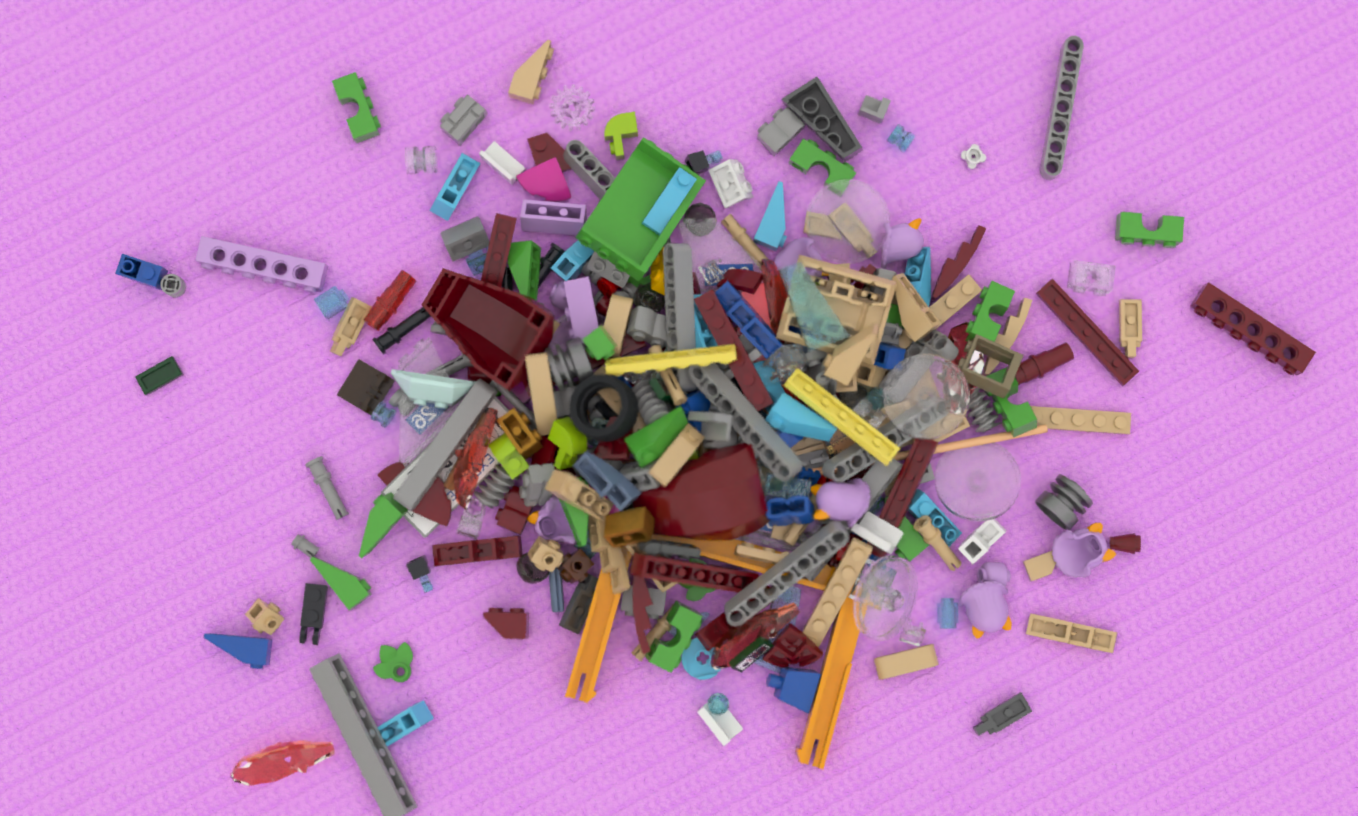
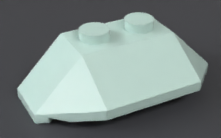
M396 369L391 371L392 377L407 397L414 401L413 404L426 406V403L435 404L436 408L447 409L448 406L453 407L460 402L476 382Z

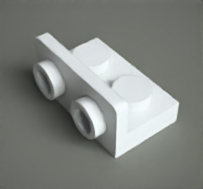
M729 159L708 170L724 208H729L745 199L753 198L751 193L753 191L752 186L746 181L743 174L744 167L737 159Z

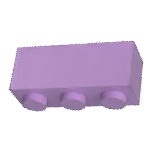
M523 199L520 215L522 231L577 235L587 221L586 205Z
M589 277L563 281L564 287H561L563 300L567 299L568 308H565L567 321L571 320L572 329H569L570 339L580 336L582 344H585L582 339L599 327Z

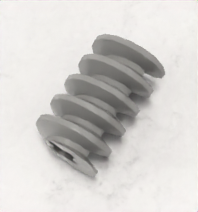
M650 380L641 381L632 387L638 400V411L646 426L669 413L667 406L664 405V401L658 398L649 384Z
M978 387L964 394L960 399V402H967L964 410H972L967 415L969 418L975 417L971 424H979V427L975 430L976 433L985 432L1001 424V422H994L998 415H990L994 407H986L990 400H983L986 392L979 393L981 388Z
M495 464L494 468L497 470V473L490 471L489 474L492 479L485 478L484 481L487 486L480 484L479 488L482 492L475 491L474 495L489 508L499 505V500L504 498V493H508L509 487L514 485V480L519 479V475L511 479L503 466Z

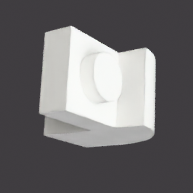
M991 515L961 543L958 550L974 564L989 550L992 544L1006 533V530Z

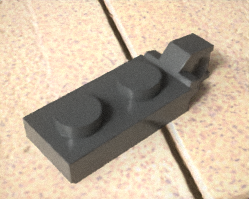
M589 574L577 585L559 626L576 634L580 633L589 613L595 586L598 582L597 577Z
M1020 692L984 713L980 717L982 722L974 726L973 729L978 736L986 731L989 734L997 733L1031 713L1032 709Z

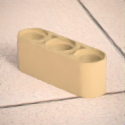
M612 294L604 328L617 344L613 349L615 353L610 357L618 358L623 346L634 299Z
M934 644L874 658L879 680L939 665Z

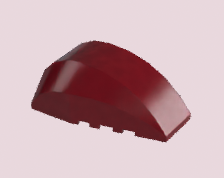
M444 268L422 303L425 310L446 331L445 333L458 345L459 350L469 358L470 363L509 391L528 377L525 356L544 353L553 339L554 315L532 297Z
M746 442L710 450L695 460L691 459L685 462V465L678 470L665 487L660 484L657 488L641 491V494L633 502L634 509L646 507L654 518L653 534L698 540H733L751 534L770 522L766 516L768 510L755 453L751 447L753 445H748Z

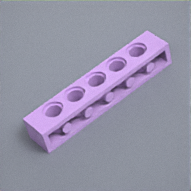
M201 236L195 260L204 269L213 270L214 267L221 268L223 273L234 275L235 271L242 273V277L254 279L255 276L262 277V281L275 284V281L283 282V286L295 288L298 285L304 287L303 290L316 293V290L323 291L328 266L325 263ZM219 252H225V258L222 261L216 260ZM245 256L246 262L242 266H237V259ZM266 261L265 269L259 271L257 269L258 263ZM286 265V273L278 275V268ZM301 270H307V277L303 280L298 279V273Z

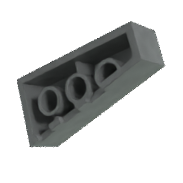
M815 77L782 98L783 104L789 107L844 162L863 151L859 141L818 77Z

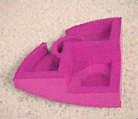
M556 157L516 176L520 185L533 196L536 194L544 197L545 201L558 202L572 198Z

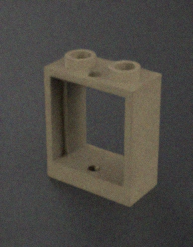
M976 334L972 341L968 340L964 348L966 356L965 358L961 357L956 369L960 370L957 378L1004 399L1012 386L1023 355ZM975 350L1008 365L1001 383L968 369Z

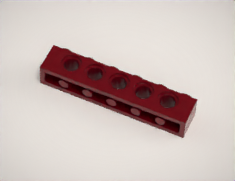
M1209 282L1203 285L1190 305L1194 308V312L1201 317L1206 316L1211 319V323L1214 326L1226 329L1230 332L1229 335L1239 341L1243 340L1248 344L1247 347L1255 352L1260 351L1266 355L1265 359L1273 364H1280L1283 366V370L1290 375L1302 374L1316 353ZM1213 302L1220 306L1219 313L1213 311ZM1231 314L1236 315L1238 319L1237 324H1233L1230 321ZM1248 326L1254 327V336L1248 333ZM1267 337L1273 340L1272 348L1266 345L1265 340ZM1284 349H1288L1290 351V359L1284 357Z
M634 552L630 574L643 578L738 593L756 580L759 575L745 570Z

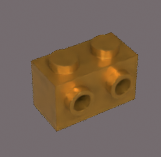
M513 408L497 419V422L523 458L527 459L543 448L540 443L542 437L536 429L531 430L528 425L531 421L524 412L520 414Z
M637 507L627 511L608 514L605 517L603 537L612 548L651 541L653 539L654 518L646 507Z

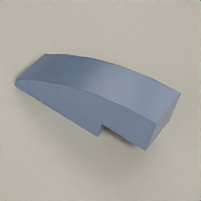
M588 451L573 465L601 498L607 495L620 511L630 506L641 494L623 474Z

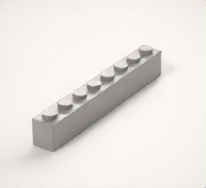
M340 653L311 667L309 670L313 679L317 683L322 697L332 713V717L350 748L352 756L356 760L382 815L403 816L417 808L418 806Z

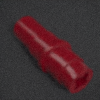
M1065 342L1035 356L1030 355L1028 359L1022 361L1015 375L1018 385L1036 378L1041 379L1044 377V374L1053 371L1056 367L1074 360L1071 347Z

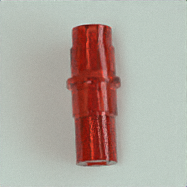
M401 270L380 297L377 296L375 298L376 302L370 308L363 321L374 330L379 331L390 317L397 313V308L417 281L407 272Z

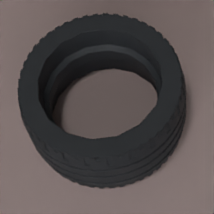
M597 374L582 380L574 389L569 403V413L573 424L582 434L597 441L610 442L624 437L631 431L637 421L639 407L635 393L625 382L610 375ZM612 388L620 396L621 409L619 415L606 428H595L588 420L587 408L589 401L601 389Z

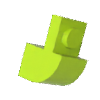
M635 112L618 114L612 117L605 127V141H614L609 143L611 155L615 154L616 160L624 159L622 139L638 137Z
M570 417L554 420L548 439L559 447L554 466L562 470L572 467L577 462V456L587 451L586 435L582 434L575 427Z
M503 433L488 444L490 450L511 479L520 475L530 466L525 458L518 453L506 433Z

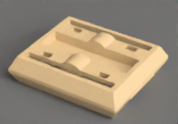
M799 255L776 338L832 354L835 347L838 346L830 343L832 337L846 341L868 326L876 323L878 324L877 336L862 360L863 363L874 365L897 282ZM805 267L843 277L842 283L805 274ZM815 278H816V279H819V283H818V284H820V285H816V284H813V283H811V282H814V281H815ZM851 279L884 289L883 294L880 295L855 288V286L848 285L847 281ZM867 293L871 294V300L862 297H867ZM803 321L807 322V328L800 327L802 326ZM788 326L825 335V342L787 331Z

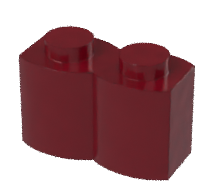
M513 485L512 489L509 488V492L505 493L503 500L506 501L503 509L499 508L495 520H498V526L521 535L534 506L527 507L524 499L520 498L519 487Z

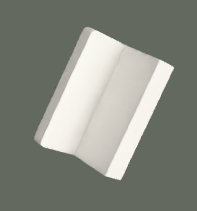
M495 141L485 151L481 150L479 153L481 159L511 185L517 180L516 176L526 170L523 165Z
M869 511L866 512L859 525L855 523L851 529L855 534L890 555L904 534L901 530Z
M715 696L697 710L698 714L723 746L743 730L742 726L718 696Z

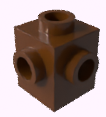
M578 549L572 554L568 552L564 555L562 564L557 569L560 571L559 575L564 581L571 584L576 581L580 583L589 575L587 571L594 563L581 549Z

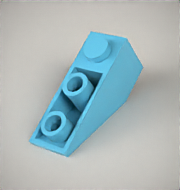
M577 240L561 255L551 269L564 281L574 280L582 273L583 266L591 259L594 251L589 247L583 246Z
M923 247L919 254L907 260L905 276L929 307L931 300V248Z
M917 489L907 511L916 519L928 515L933 526L941 531V538L950 547L962 532L924 492Z

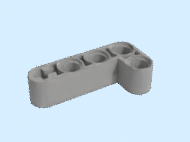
M934 329L923 339L912 342L905 351L901 370L891 369L879 384V391L892 404L900 403L936 358L945 362H951L957 357L958 348L946 335Z

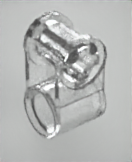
M472 498L467 501L456 534L475 540L478 539L486 512V505L481 503L478 498ZM476 502H478V506L481 507V510L476 511L474 513V509L471 508V504H476Z

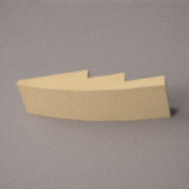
M1023 298L1021 300L1017 316L1010 315L1007 318L1003 334L997 335L995 343L1009 349L1011 348L1026 320L1032 303L1031 299ZM987 356L982 375L988 376L1001 361Z
M547 353L527 355L525 359L537 432L540 436L549 435L554 420H557L548 356Z
M588 515L591 551L599 552L602 573H610L613 594H621L631 588L621 548H612L603 537L605 522L603 523Z
M1031 613L1026 631L1027 635L1108 653H1114L1117 632Z

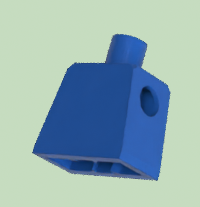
M782 667L779 676L771 673L768 675L766 686L775 688L774 696L777 699L809 713L821 674L811 669Z

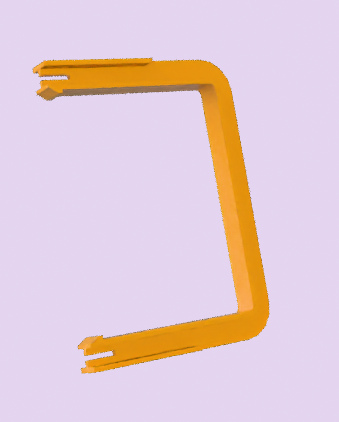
M653 534V539L692 544L701 550L700 556L762 574L774 566V564L735 556L736 546L742 545V542H745L738 539L698 540ZM755 545V546H754V548H756V549H760V550L763 549L762 546H759V545ZM621 546L620 548L628 571L632 554L625 546ZM775 550V553H777V554L783 553V552H780V551ZM825 565L814 580L809 581L806 577H803L796 583L824 591L836 568ZM602 568L565 697L575 699L581 675L585 673L586 677L579 700L586 703L596 696L597 691L594 690L621 596V594H613L610 573H602ZM784 572L782 575H788L790 572ZM858 578L835 617L820 671L821 676L808 714L801 744L795 750L798 761L808 765L815 739H819L812 766L819 769H824L866 610L867 595L863 584Z

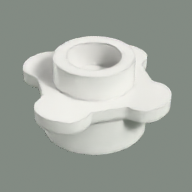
M973 144L971 148L961 153V158L966 160L968 168L975 169L977 164L986 160V155L982 153L977 144Z

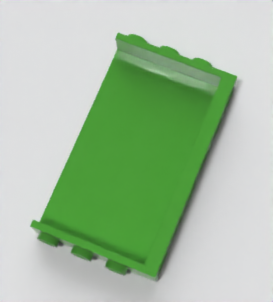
M643 137L575 238L583 246L595 251L599 257L614 264L618 270L626 272L637 281H640L706 180L693 172L687 165L674 159L670 153L661 150L654 142ZM680 167L697 180L661 234L658 235L644 226L642 222Z

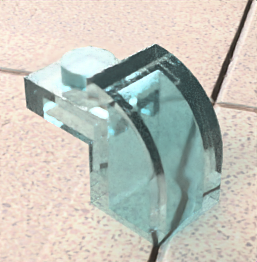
M767 472L764 494L787 500L794 496L810 498L812 481L798 478L781 481L773 473Z

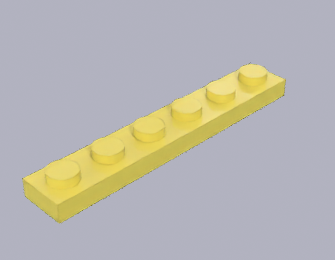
M733 344L606 359L605 370L606 375L620 376L625 372L639 374L651 369L656 371H664L669 367L683 369L695 364L699 366H707L713 362L727 364L732 362V360H736V347Z
M798 368L783 385L885 466L890 463L900 450L897 445Z

